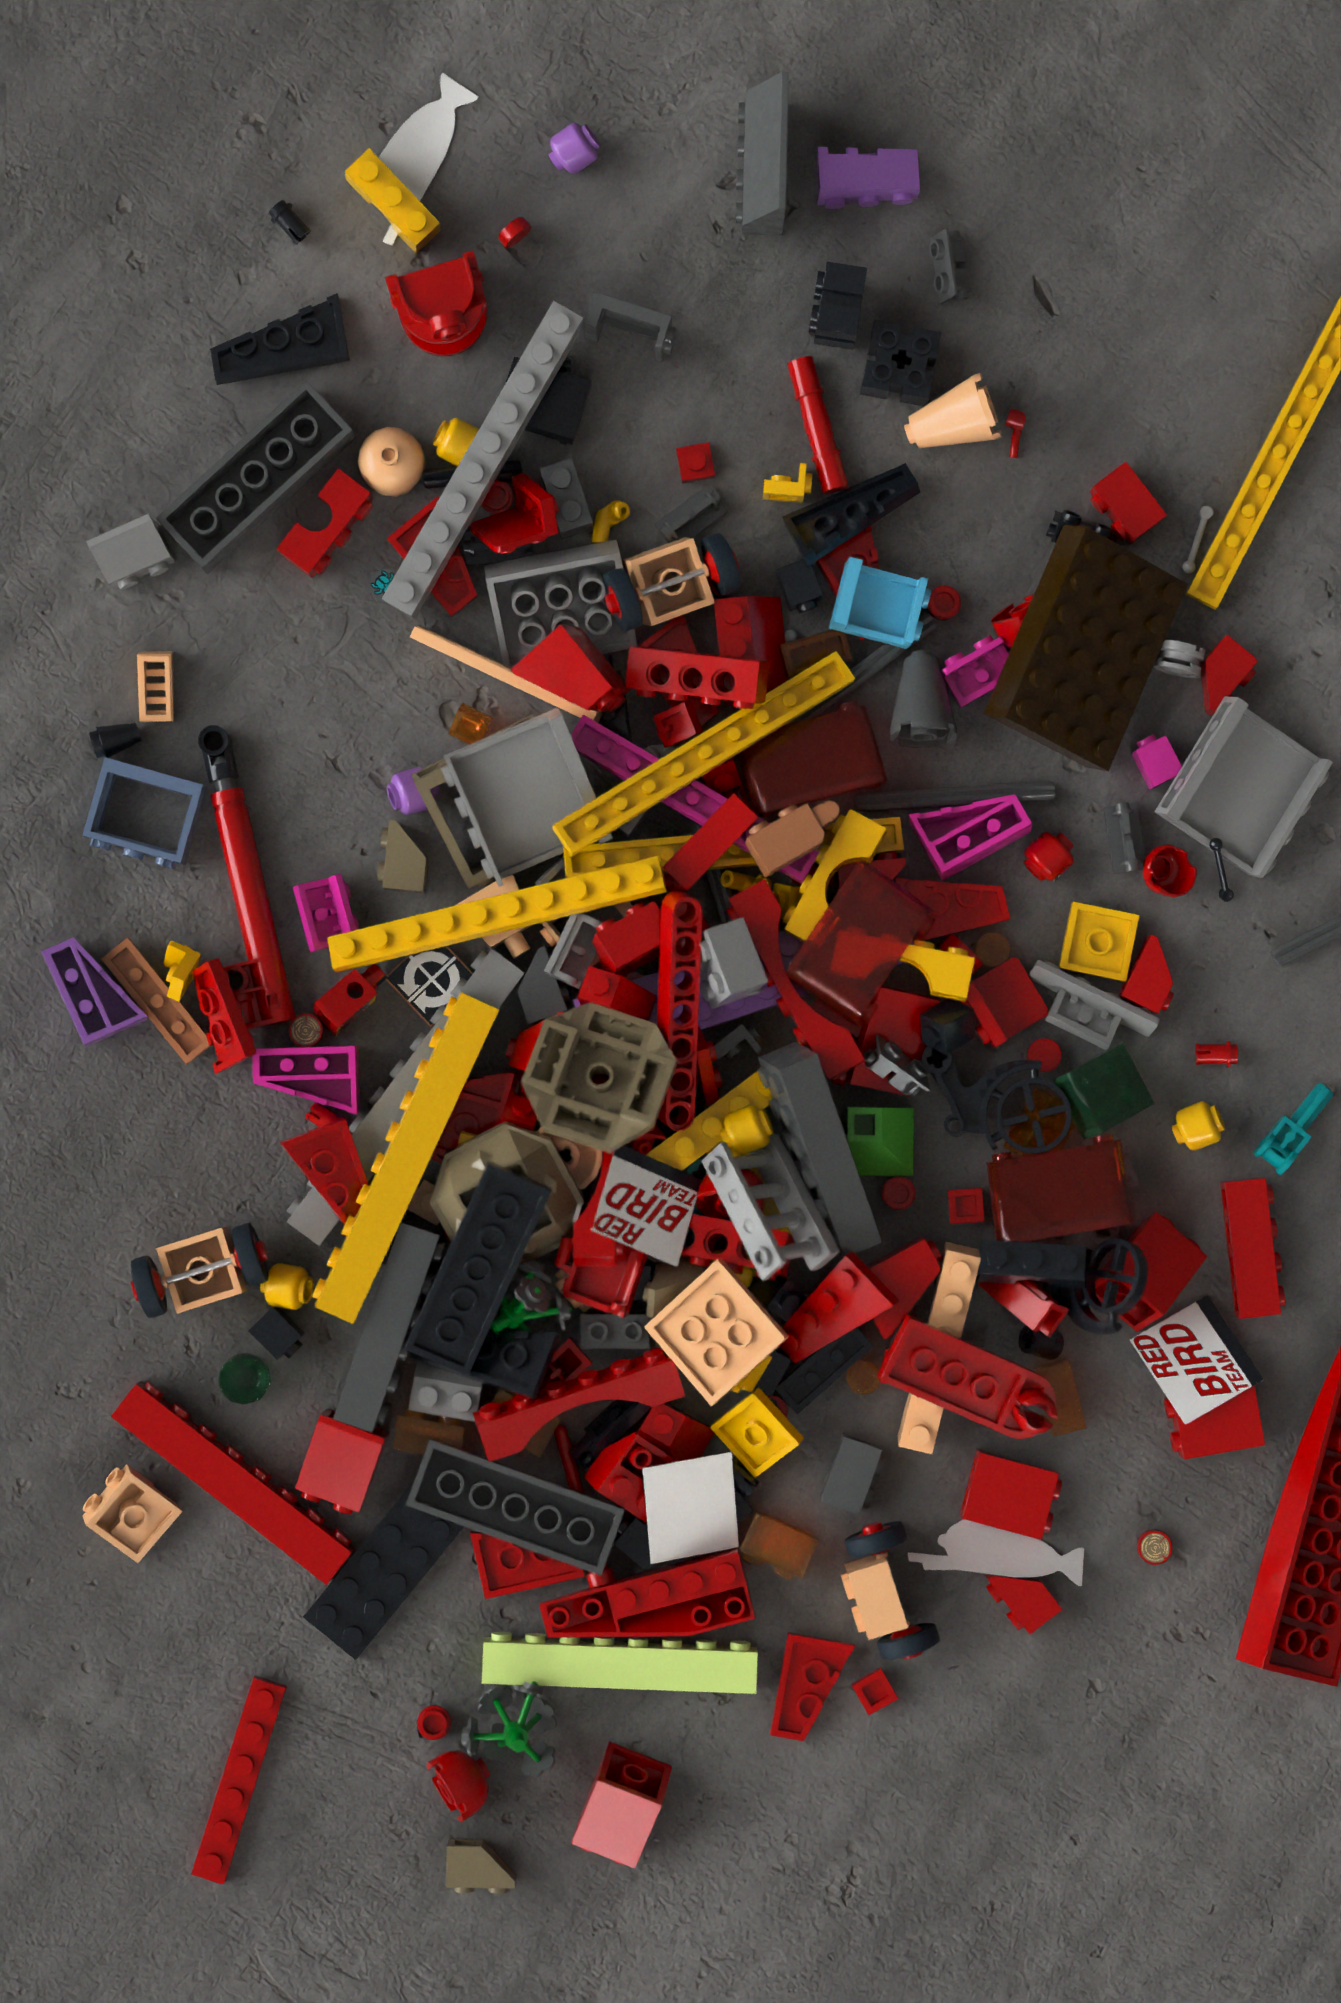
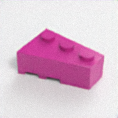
M1015 794L972 802L970 805L941 808V810L928 813L909 814V825L942 881L1031 833L1032 822Z
M359 1045L255 1048L257 1054L252 1056L254 1084L342 1109L356 1115L361 1113Z

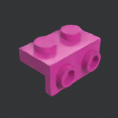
M990 635L974 644L973 646L976 650L964 657L962 652L944 661L946 667L942 669V675L959 708L994 690L1009 655L1003 645L1005 641L1002 636L993 640Z
M341 873L293 887L310 953L328 949L327 937L359 929L358 919L355 914H352L349 903L350 889L348 884L343 881Z

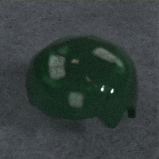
M247 1352L237 1353L224 1362L218 1374V1382L221 1392L229 1401L245 1405L261 1400L271 1386V1377L267 1364L259 1356Z

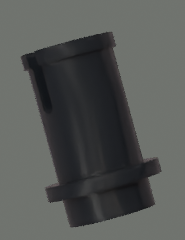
M281 200L269 211V215L272 217L271 222H277L293 240V243L297 245L307 237L305 234L308 235L311 229L292 210L293 205L291 203Z
M734 1457L732 1458L734 1488L746 1498L754 1491L752 1487H757L759 1481L737 1463L738 1459Z

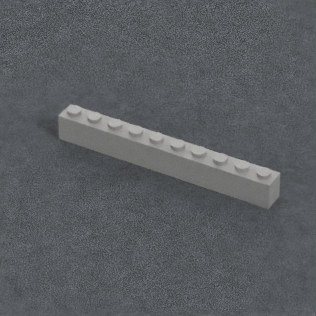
M556 301L552 302L384 593L383 601L413 619L417 617L581 333L584 322L583 317Z
M491 949L489 953L482 950L471 965L475 972L468 981L462 977L450 994L457 998L459 993L462 992L499 1009L525 973L494 949ZM441 1005L430 1019L435 1024L427 1035L421 1032L409 1047L414 1053L408 1061L405 1062L400 1059L390 1072L389 1076L393 1078V1081L385 1090L380 1086L369 1100L373 1107L366 1117L360 1113L349 1127V1130L353 1133L352 1138L368 1182L375 1174L370 1169L378 1152L385 1154L390 1142L385 1140V1137L392 1122L399 1123L404 1110L399 1107L407 1090L414 1092L419 1079L414 1077L422 1058L428 1061L434 1049L428 1046L437 1027L443 1029L448 1019L447 1016L443 1015L446 1008L444 1005ZM308 1181L307 1184L312 1188L305 1198L298 1195L287 1209V1212L291 1214L287 1223L320 1246L340 1219L311 1182Z

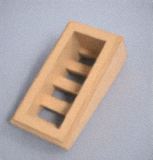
M140 651L137 654L139 722L174 721L173 651ZM164 662L165 668H147V663ZM147 676H165V682H147ZM147 690H165L166 696H147ZM147 704H166V710H147Z

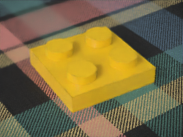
M1071 902L1058 967L1063 970L1126 982L1140 915Z
M759 1387L710 1426L713 1432L754 1478L797 1447L804 1439Z

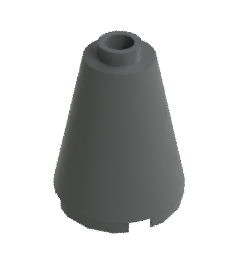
M914 651L911 653V656L904 660L889 730L890 741L893 742L897 738L899 745L903 747L931 748L936 747V740L945 739L946 744H949L957 739V726L939 660L936 656L931 655L930 651Z

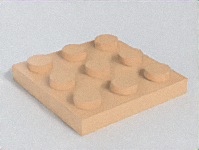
M722 1258L717 1259L644 1327L711 1406L724 1397L789 1337Z

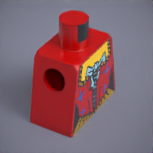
M375 963L362 974L353 969L314 1003L313 1013L336 1037L376 1000L378 993L375 989L387 979L386 974ZM350 990H357L361 996L356 999L351 998L348 992Z

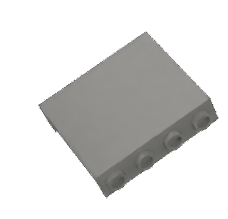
M1224 696L1156 808L1155 813L1210 850H1212L1209 846L1211 839H1221L1223 843L1221 848L1222 858L1249 876L1263 878L1274 868L1277 861L1276 856L1282 846L1291 840L1294 834V826L1299 818L1309 810L1312 803L1311 798L1317 788L1326 782L1329 776L1328 770L1333 762L1329 759L1317 757L1247 709L1249 704L1239 697Z
M558 708L444 755L447 766L441 768L449 787L456 785L460 797L454 800L461 817L469 816L473 828L467 831L475 849L482 846L486 858L480 861L487 878L495 877L499 887L503 885L501 879L562 854L564 845L552 829L553 825L596 799L564 718ZM611 833L598 841L601 844L613 838Z

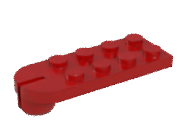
M906 1315L877 1374V1378L887 1384L1015 1439L1030 1438L1044 1433L1053 1427V1424L1045 1416L1022 1407V1405H1034L1045 1410L1050 1417L1055 1419L1058 1417L1054 1389L1040 1373L909 1315Z

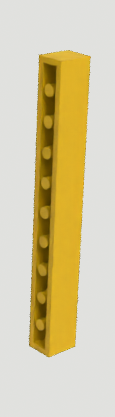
M462 992L459 993L457 998L450 997L443 1012V1015L447 1016L448 1019L443 1029L438 1027L435 1029L428 1046L434 1048L429 1060L427 1061L422 1058L414 1077L419 1079L414 1092L407 1090L399 1107L404 1110L399 1123L392 1122L385 1137V1140L390 1142L385 1154L378 1152L370 1169L371 1172L376 1174L370 1186L363 1184L356 1199V1203L361 1205L356 1217L349 1215L341 1234L346 1236L341 1249L336 1246L334 1247L326 1264L331 1267L326 1280L320 1278L314 1289L312 1297L317 1299L315 1303L316 1308L354 1324L499 1009Z

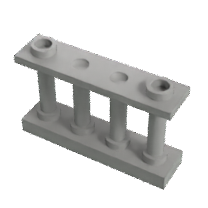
M779 1134L770 1135L769 1144L766 1147L751 1152L750 1155L733 1157L726 1142H722L701 1160L762 1280H767L787 1263V1259L803 1257L810 1271L821 1269L840 1252ZM757 1167L765 1184L749 1187L740 1170ZM772 1197L781 1214L763 1216L756 1200ZM788 1227L796 1244L779 1247L771 1229Z

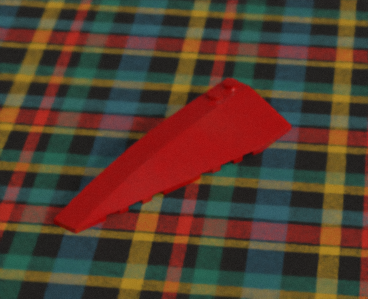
M1341 1346L1319 1393L1290 1468L1271 1526L1236 1655L1237 1660L1261 1669L1335 1687L1338 1686L1341 1675Z

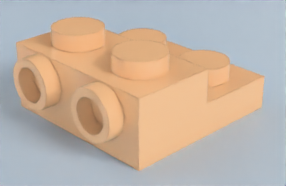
M126 1464L122 1470L115 1468L108 1475L105 1481L107 1487L100 1496L93 1494L88 1498L83 1506L85 1513L82 1516L87 1527L139 1563L182 1513L181 1506L156 1489L153 1482Z

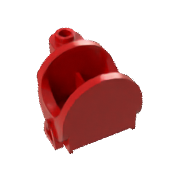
M473 250L463 253L461 258L399 277H397V274L385 277L393 310L397 309L406 335L415 346L426 353L444 357L460 354L472 347L483 333L487 321V305L481 284L484 282L481 270L479 271Z

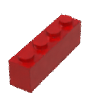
M1261 1177L1220 1182L1235 1317L1244 1319L1281 1315L1280 1306H1285V1293L1283 1286H1278L1277 1272H1281V1258L1279 1252H1274L1273 1238H1277L1278 1230L1276 1219L1270 1218L1269 1204L1274 1203L1272 1185L1267 1184L1266 1178Z

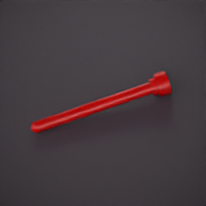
M558 1425L554 1429V1435L568 1486L573 1490L584 1493L576 1461L569 1453L572 1446L568 1431L565 1426ZM607 1561L601 1576L592 1572L586 1574L589 1588L615 1581L613 1569L608 1567Z

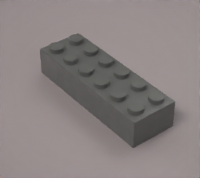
M306 380L156 519L208 574L347 447L356 436L352 428Z
M794 1042L758 1057L762 1067L758 1069L760 1080L766 1089L769 1088L772 1100L769 1101L770 1109L777 1120L780 1119L784 1130L780 1132V1137L787 1151L791 1150L794 1164L840 1251L838 1254L845 1257L851 1251L856 1254L881 1243L876 1223L818 1055Z
M408 1220L400 1223L342 1391L334 1420L369 1432H373L378 1425L383 1427L384 1423H386L392 1404L387 1402L389 1393L394 1394L397 1391L403 1375V1371L398 1370L400 1361L408 1359L410 1351L404 1349L405 1344L423 1307L420 1305L423 1295H428L436 1278V1274L431 1273L434 1262H441L447 1246V1242L442 1241L443 1232Z
M432 1438L429 1440L406 1503L409 1507L600 1576L602 1575L625 1511L624 1508L496 1461L488 1462V1459Z

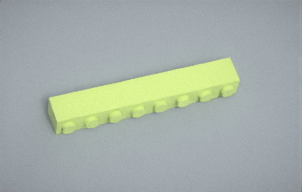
M492 1632L491 1637H485L483 1642L482 1684L524 1685V1682L532 1683L535 1681L538 1686L756 1694L758 1651L757 1647H751V1642L731 1641L730 1646H716L717 1641L709 1639L696 1640V1645L682 1644V1639L664 1638L662 1643H648V1638L629 1637L628 1642H614V1637H594V1641H582L580 1637H560L559 1640L546 1639V1634L527 1633L525 1638H512V1633Z

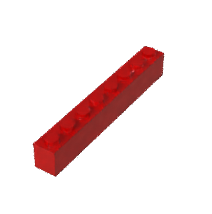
M142 1381L136 1383L111 1417L327 1585L355 1549L350 1545L352 1539L338 1528L334 1531L323 1524L325 1518L313 1508L309 1507L305 1510L296 1502L298 1497L288 1488L282 1486L279 1489L269 1481L272 1477L264 1469L257 1465L253 1468L242 1460L245 1456L237 1448L230 1444L225 1447L216 1440L217 1433L203 1423L200 1426L189 1419L191 1413L177 1402L171 1405L163 1399L164 1392L150 1381L146 1384Z

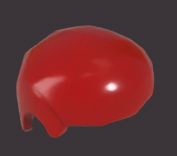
M1170 844L1155 847L1143 862V879L1148 888L1164 897L1175 898L1186 895L1194 886L1197 876V868L1189 862L1187 858L1188 853Z

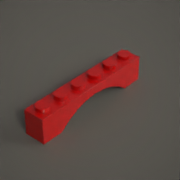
M764 879L729 898L731 908L726 910L731 921L744 918L758 957L764 966L763 970L768 980L766 985L768 988L773 985L775 986L780 995V998L776 999L777 1005L785 1018L791 1015L797 1027L792 1031L798 1043L804 1047L807 1045L811 1051L818 1055L827 1082L864 1063L865 1059L849 1030L830 1022L816 1013L800 997L791 984L783 966L779 949L781 907L766 880Z
M598 1074L592 1078L591 1082L596 1085H603L608 1082L609 1077L604 1074ZM602 1151L601 1175L595 1193L585 1211L574 1223L573 1259L575 1266H617V1256H623L624 1244L592 1231L614 1151L611 1153Z
M653 1348L646 1351L643 1356L631 1360H617L610 1367L602 1370H587L579 1374L578 1378L566 1382H552L545 1389L539 1391L536 1400L517 1394L512 1400L500 1404H486L479 1411L473 1412V1416L488 1462L521 1452L531 1437L547 1422L562 1412L578 1405L598 1400L619 1399L655 1407L684 1397L685 1394L676 1364L663 1349Z

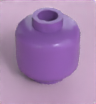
M571 123L551 138L550 145L553 151L549 153V157L559 171L565 168L569 173L577 174L597 160V149L600 147V143L588 125L584 124L581 126L578 123Z
M422 767L411 768L395 773L392 776L391 784L387 785V793L394 810H400L404 815L428 810L411 774L423 769ZM439 785L430 789L434 799L435 795L440 793Z

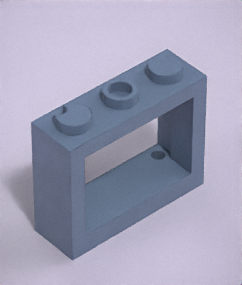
M105 757L82 836L91 839V846L110 851L111 845L124 848L123 855L142 860L144 854L157 857L155 864L175 869L176 863L186 865L207 787L203 784ZM116 776L191 797L176 852L101 831Z

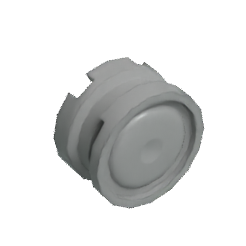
M1164 640L1160 649V657L1156 659L1154 668L1179 677L1199 678L1202 669L1199 667V663L1201 660H1204L1206 650L1200 648L1199 651H1195L1196 645L1174 640Z

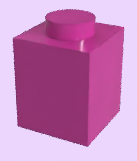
M1155 734L1136 743L1139 749L1131 755L1149 790L1176 777L1182 765L1166 735L1157 739Z

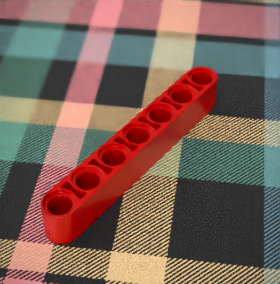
M680 891L670 892L666 895L661 906L657 1027L671 1052L673 1043L677 1039L682 1038L681 1047L677 1051L672 1052L677 1061L674 1074L680 1072L681 1077L675 1085L671 1086L670 1082L658 1115V1120L674 1131L686 1130L691 1126L695 1117L701 964L700 942L702 937V906L695 898ZM686 902L687 909L685 913L677 917V908L681 903ZM685 936L684 947L676 951V942L679 938ZM684 970V979L675 985L674 979L676 974ZM683 1004L681 1015L673 1018L675 1008ZM675 1106H679L680 1109L677 1116L670 1119L671 1110Z

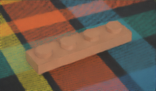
M127 937L101 958L186 1065L212 1046L208 1045L206 1032L182 1002L167 997L169 986L130 938Z

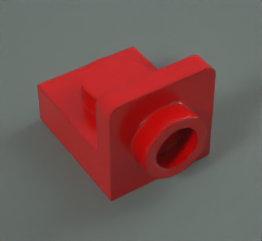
M692 701L683 702L653 716L657 726V734L665 748L684 744L688 739L703 733Z

